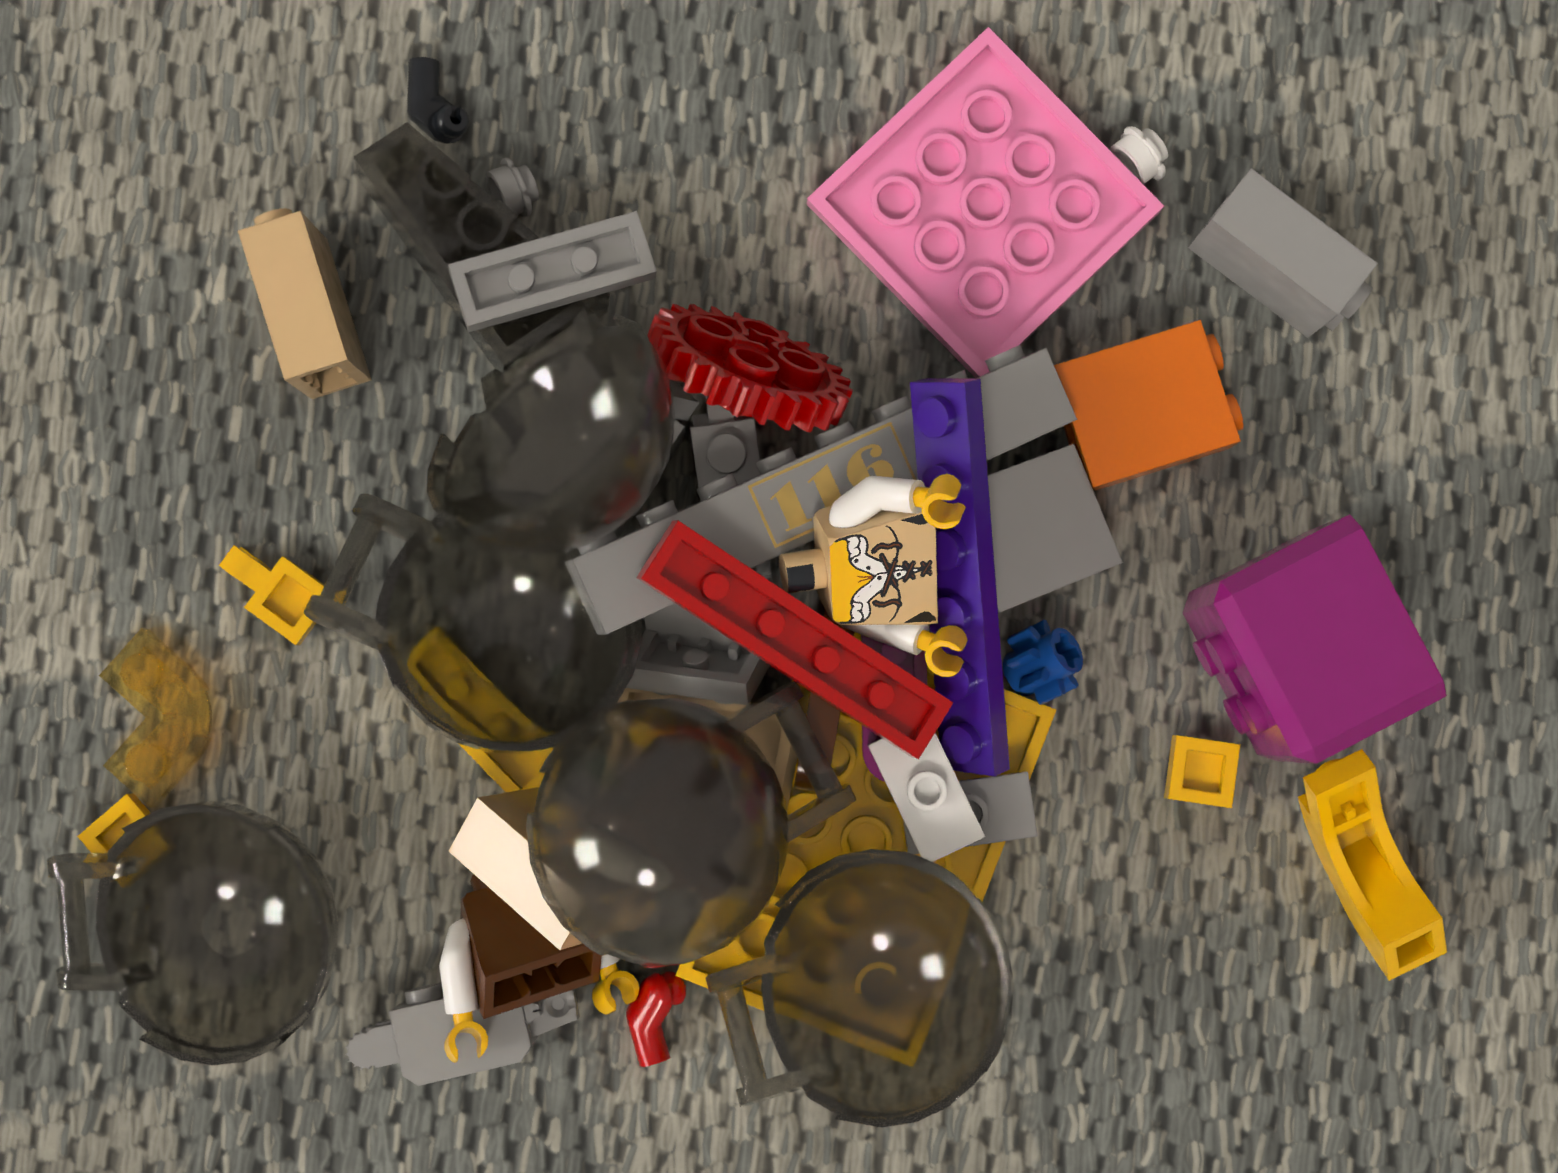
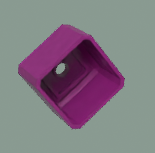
M1350 514L1310 529L1197 587L1188 594L1183 615L1197 640L1193 642L1195 653L1210 677L1216 676L1227 699L1223 700V704L1232 724L1241 735L1246 733L1257 755L1281 762L1317 764L1447 696L1444 680L1367 535Z

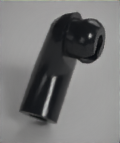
M427 57L409 59L407 113L410 120L434 141L443 144L456 143L461 140L468 130L469 117L465 109L461 106L456 108L439 94L440 62Z

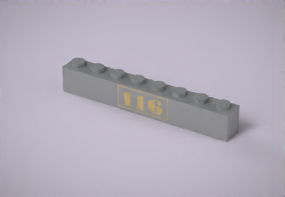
M1018 345L985 360L990 372L977 378L981 379L987 460L1077 420L1047 348L1025 356L1021 345ZM962 370L946 378L968 377L965 370ZM906 395L872 410L876 423L857 432H854L851 422L848 421L814 436L819 449L796 458L792 447L756 462L760 475L737 484L733 473L697 488L696 490L701 501L678 511L674 501L671 500L636 516L641 528L617 538L613 527H610L576 542L575 544L580 555L566 561L565 564L597 635L609 634L674 604L673 601L636 578L673 520H679L740 562L753 568L814 540V514L819 509L832 506L834 501L866 477L882 476L918 480L912 405L908 396Z

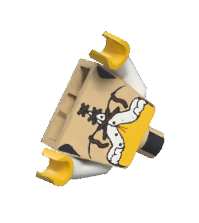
M943 474L933 480L930 488H926L921 480L882 476L866 477L834 501L832 506L819 509L814 514L815 549L780 554L779 570L784 591L791 594L817 589L819 599L831 622L914 655H918L922 650L926 651L925 661L933 673L941 677L956 675L964 661L958 656L947 654L942 647L963 651L968 642L965 632L958 626L948 625L939 629L935 634L929 632L928 624L938 623L936 528H953L960 522L966 508L964 504L959 502L952 504L943 501L957 498L961 489L959 480L954 475Z

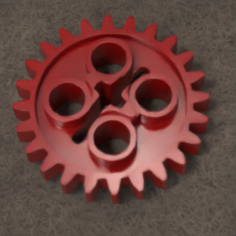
M672 304L671 310L662 307L659 314H655L645 340V344H647L644 351L645 354L653 357L651 361L653 366L666 369L664 375L666 379L684 382L683 391L686 393H702L707 396L706 404L710 406L720 405L736 417L741 415L753 417L761 425H765L768 419L773 420L781 428L790 431L792 424L806 432H811L814 426L827 431L830 424L835 426L839 424L853 392V389L849 388L851 380L841 376L843 371L841 367L827 363L829 357L826 354L810 352L808 350L810 347L809 343L792 341L788 338L789 333L787 331L777 330L761 320L744 318L737 312H734L731 317L713 306L710 307L709 312L695 304H689L688 309L677 304Z

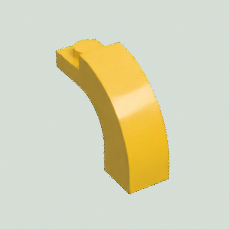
M1363 749L1342 759L1327 761L1315 772L1304 776L1303 782L1306 793L1298 796V801L1313 846L1350 921L1387 979L1390 981L1447 953L1443 918L1416 882L1392 838L1382 809L1376 767Z

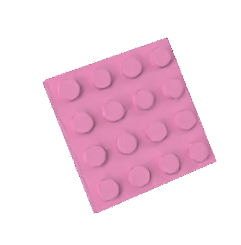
M989 27L807 198V206L975 378L990 372L985 360L1023 344L1158 215L1164 207L1142 182Z

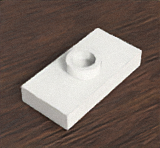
M936 733L919 760L910 757L883 738L867 745L925 865L985 837Z

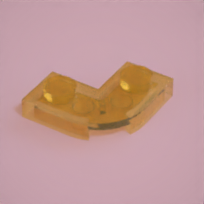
M141 628L99 676L146 718L103 766L149 808H154L162 802L195 765L209 746L212 739L209 737L212 724V709L207 693L209 688L202 677L147 628Z

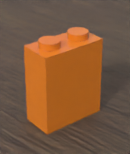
M1201 320L1054 365L1077 420L1063 426L1069 445H1075L1093 491L1225 451L1241 442L1238 431L1243 430L1244 427L1241 409L1233 394L1225 395L1218 371L1224 368L1221 348L1214 334H1205Z

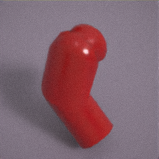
M668 971L662 975L653 973L643 979L639 986L636 1000L630 1003L626 1009L627 1023L640 1067L658 1064L671 1058L661 1024L670 1012L672 1005L682 1004L686 997V985L682 978L675 976L676 972Z

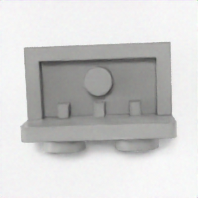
M676 603L644 617L646 631L623 665L625 688L651 691L659 695H679L707 699L721 704L749 705L770 666L768 663Z

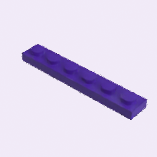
M925 378L910 382L917 478L924 483L926 488H930L933 480L939 475H954L959 480L961 489L956 499L943 501L952 504L959 502L966 507L960 522L956 526L949 529L936 528L938 623L930 624V632L936 634L942 627L948 625L958 626L963 629L968 640L963 651L942 647L947 654L958 656L964 661L956 675L941 677L934 673L935 691L953 702L938 727L939 741L954 771L995 777L1009 770L1010 765L981 379Z

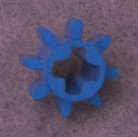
M1042 620L1007 638V642L1013 650L1008 652L1003 658V671L1009 685L1018 694L1029 696L1035 693L1039 705H1043L1078 687L1079 684L1073 674L1082 669L1083 655L1077 640L1069 631L1063 628H1056L1051 631L1047 620Z

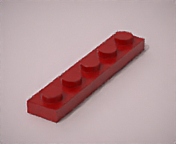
M679 520L671 522L636 577L910 757L919 760L953 704L952 701Z

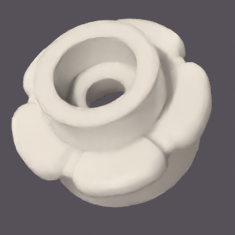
M1133 126L1126 127L1121 135V139L1111 146L1110 151L1143 185L1152 178L1157 181L1161 180L1166 173L1162 162L1168 158V151L1164 142L1149 128L1141 131Z

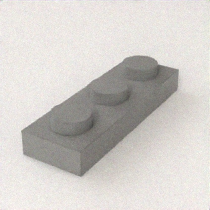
M637 211L448 264L449 274L468 333L653 280L656 278L657 273Z

